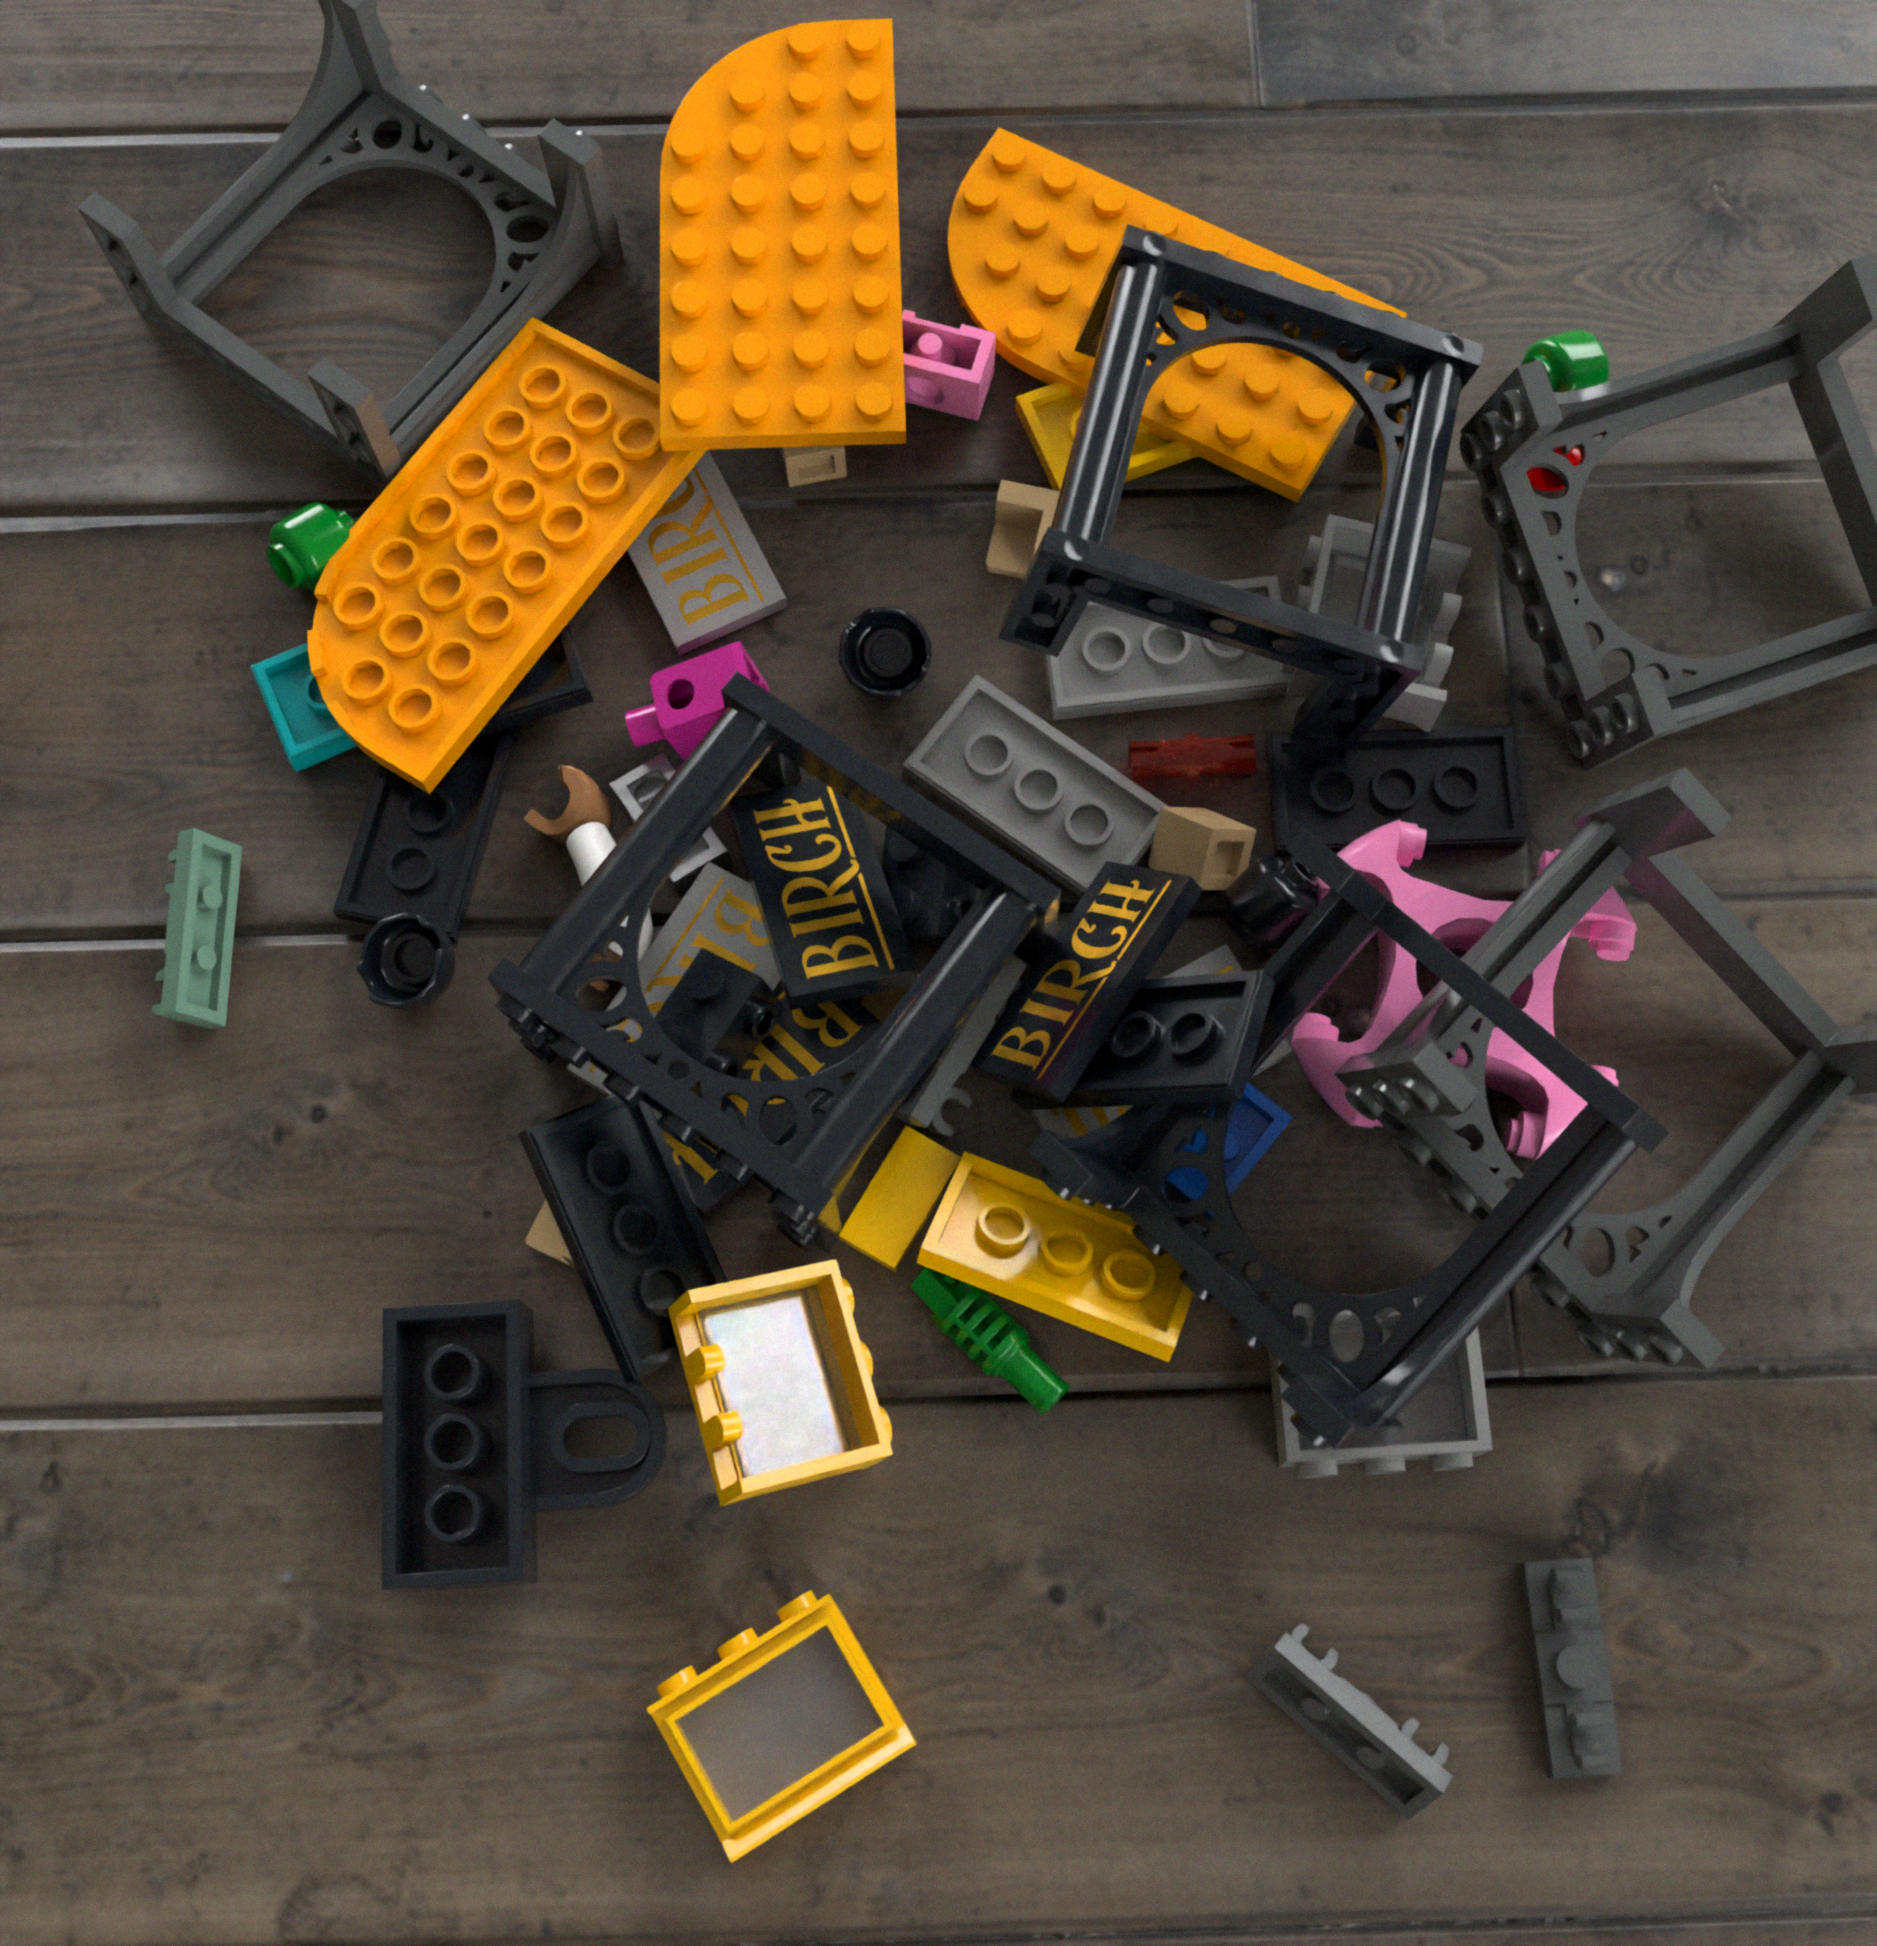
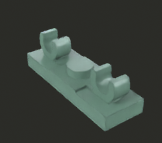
M196 828L180 831L178 833L177 849L168 854V862L175 864L174 882L165 885L164 892L170 894L164 948L166 960L165 968L157 972L155 981L163 983L161 1004L153 1005L152 1013L172 1020L184 1021L207 1029H214L226 1026L242 846Z

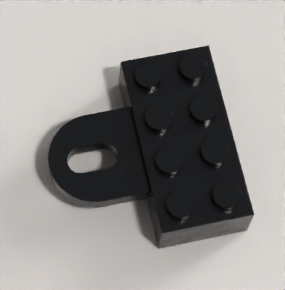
M520 1299L383 1308L382 1590L405 1593L537 1584L536 1513L614 1507L638 1496L657 1476L667 1451L668 1431L664 1413L656 1398L638 1380L626 1383L622 1373L612 1369L593 1368L534 1372L533 1311ZM627 1418L632 1420L637 1428L638 1436L635 1446L631 1451L622 1456L581 1459L574 1457L567 1447V1436L570 1429L576 1423L583 1420Z

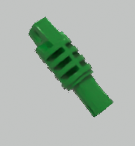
M927 1267L923 1269L911 1284V1288L934 1312L930 1319L946 1336L949 1335L953 1339V1343L959 1349L962 1348L967 1353V1357L976 1362L987 1376L991 1374L995 1378L1001 1375L1041 1416L1047 1413L1071 1387L1028 1346L1031 1341L1028 1331L1022 1325L1019 1326L1014 1321L1015 1318L1009 1312H1005L995 1299L988 1296L986 1290Z

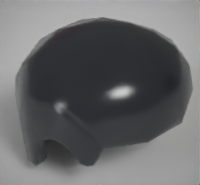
M869 608L844 627L840 636L839 664L848 683L866 697L879 700L900 698L912 692L924 680L930 669L932 657L931 640L922 622L901 608Z
M401 912L380 919L364 937L360 962L357 964L356 970L365 981L370 991L368 998L373 1003L399 1010H411L433 1003L450 987L455 973L456 956L448 935L433 918L419 913Z

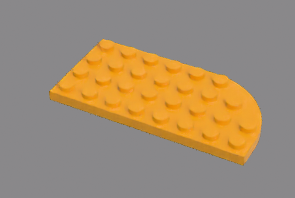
M892 19L832 20L801 23L765 34L747 42L713 65L694 84L673 116L666 134L660 168V442L662 451L906 444Z
M998 127L960 184L949 218V272L960 307L966 308L970 317L980 329L996 333L995 352L1016 368L1048 385L1060 382L1070 387V395L1082 401L1085 399L1095 358L1074 351L1079 331L1127 224L1143 230L1159 232L1167 238L1205 251L1218 252L1226 258L1264 271L1279 273L1285 278L1323 291L1338 293L1344 298L1382 311L1397 313L1405 319L1408 314ZM1173 305L1177 317L1190 329L1198 331L1204 330L1207 327L1204 315ZM1164 331L1161 337L1156 340L1158 344L1162 345L1175 344V341L1168 337ZM1231 343L1211 346L1193 352L1169 367L1150 389L1142 410L1140 423L1148 426L1147 432L1170 443L1179 441L1189 446L1191 453L1298 503L1357 406V402L1327 372L1298 355L1266 345ZM1147 359L1146 365L1149 366L1152 362ZM1369 370L1365 372L1364 378L1368 386L1376 374Z
M531 317L349 530V538L328 560L315 588L314 595L318 602L314 613L312 630H307V642L311 672L316 678L321 695L326 703L325 705L348 738L365 754L430 794L706 453L707 450L662 451L660 442L659 383Z

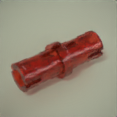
M1193 732L1184 733L1183 739L1129 741L1128 767L1131 768L1129 772L1130 780L1185 776L1186 782L1200 781V775L1255 773L1256 745L1251 746L1255 741L1254 735L1199 738L1198 733Z

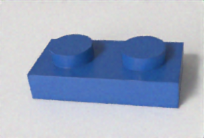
M1249 1082L1245 1087L1242 1101H1237L1227 1130L1224 1168L1229 1197L1293 1118ZM1215 1110L1211 1113L1209 1117L1213 1118ZM1202 1129L1196 1135L1194 1145L1192 1146L1187 1143L1181 1151H1192L1201 1155L1208 1147V1140ZM1187 1167L1171 1173L1166 1179L1165 1185L1184 1201L1192 1202L1202 1197L1207 1191L1208 1179L1201 1170ZM1211 1211L1202 1214L1209 1221L1215 1216Z

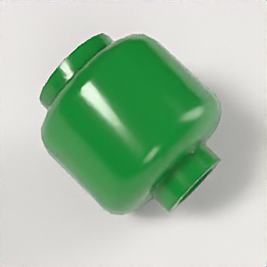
M1583 329L1570 330L1538 339L1528 347L1521 364L1541 359L1553 392L1580 390L1608 382L1610 373L1609 357L1602 343L1592 333Z
M312 502L273 525L269 536L270 546L266 548L267 559L279 579L289 588L295 589L299 587L302 590L314 593L328 560L349 538V530L355 522L342 510L335 512L325 504Z

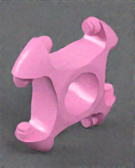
M1398 819L1373 829L1337 853L1341 859L1362 875L1386 898L1448 949L1468 951L1513 903L1482 900L1414 878L1401 870L1400 866L1409 868L1413 859L1421 860L1423 856L1427 830L1418 828V824L1404 822ZM1562 850L1543 851L1539 861L1537 876ZM1317 877L1319 883L1315 887V894L1317 895L1318 903H1320L1332 888ZM1613 885L1509 998V1000L1554 1037L1553 986L1562 952L1568 938L1572 936L1588 938V946L1597 951L1596 955L1609 961H1625L1629 959L1630 952L1634 949L1637 924ZM1381 929L1377 931L1379 946L1378 989L1369 1022L1362 1038L1350 1043L1338 1041L1339 1029L1331 1025L1329 1017L1318 1013H1306L1294 1027L1290 1044L1305 1075L1325 1102L1350 1126L1354 1125L1370 1129L1374 1126L1383 1127V1125L1377 1119L1370 1120L1348 1102L1345 1097V1092L1348 1088L1334 1074L1351 1056L1374 1052L1423 999L1417 986V959ZM1498 1027L1493 1028L1485 1062V1086L1513 1097L1526 1109V1111H1520L1517 1119L1510 1118L1508 1120L1503 1148L1506 1151H1511L1515 1156L1536 1160L1588 1103ZM1460 1044L1455 1058L1448 1059L1453 1064L1461 1067L1467 1064V1054ZM1591 1065L1618 1087L1619 1081L1616 1079V1071L1614 1069Z

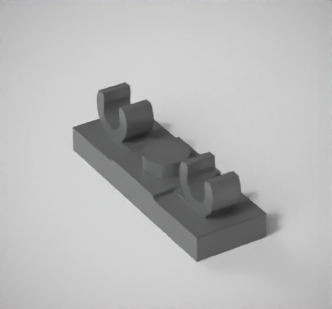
M1013 954L892 1114L891 1118L900 1124L921 1126L935 1134L952 1136L955 1129L942 1119L941 1107L946 1100H949L950 1103L956 1106L967 1108L972 1103V1099L966 1091L953 1087L960 1074H964L967 1069L971 1068L969 1066L992 1027L996 1025L1006 1010L1008 997L1011 994L1015 996L1025 982L1018 979L1026 968V964Z
M1592 1557L1518 1563L1548 1778L1556 1779L1623 1774L1613 1705L1614 1699Z
M1303 1623L1294 1628L1289 1634L1285 1631L1254 1661L1244 1677L1408 1820L1440 1797L1453 1778V1775L1442 1767L1447 1761L1449 1748L1444 1743H1441L1427 1754L1413 1742V1734L1420 1724L1416 1719L1411 1718L1397 1728L1398 1724L1379 1709L1370 1696L1357 1690L1345 1678H1339L1331 1671L1337 1663L1338 1652L1331 1648L1318 1660L1302 1646V1640L1308 1634L1310 1628Z

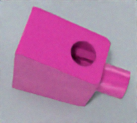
M740 641L731 643L654 673L650 677L654 704L625 712L626 725L635 747L667 739L680 757L685 760L725 711L721 690L737 671L770 693L769 685Z

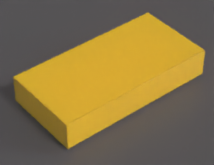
M906 1125L838 1234L839 1240L895 1272L951 1181L961 1157Z

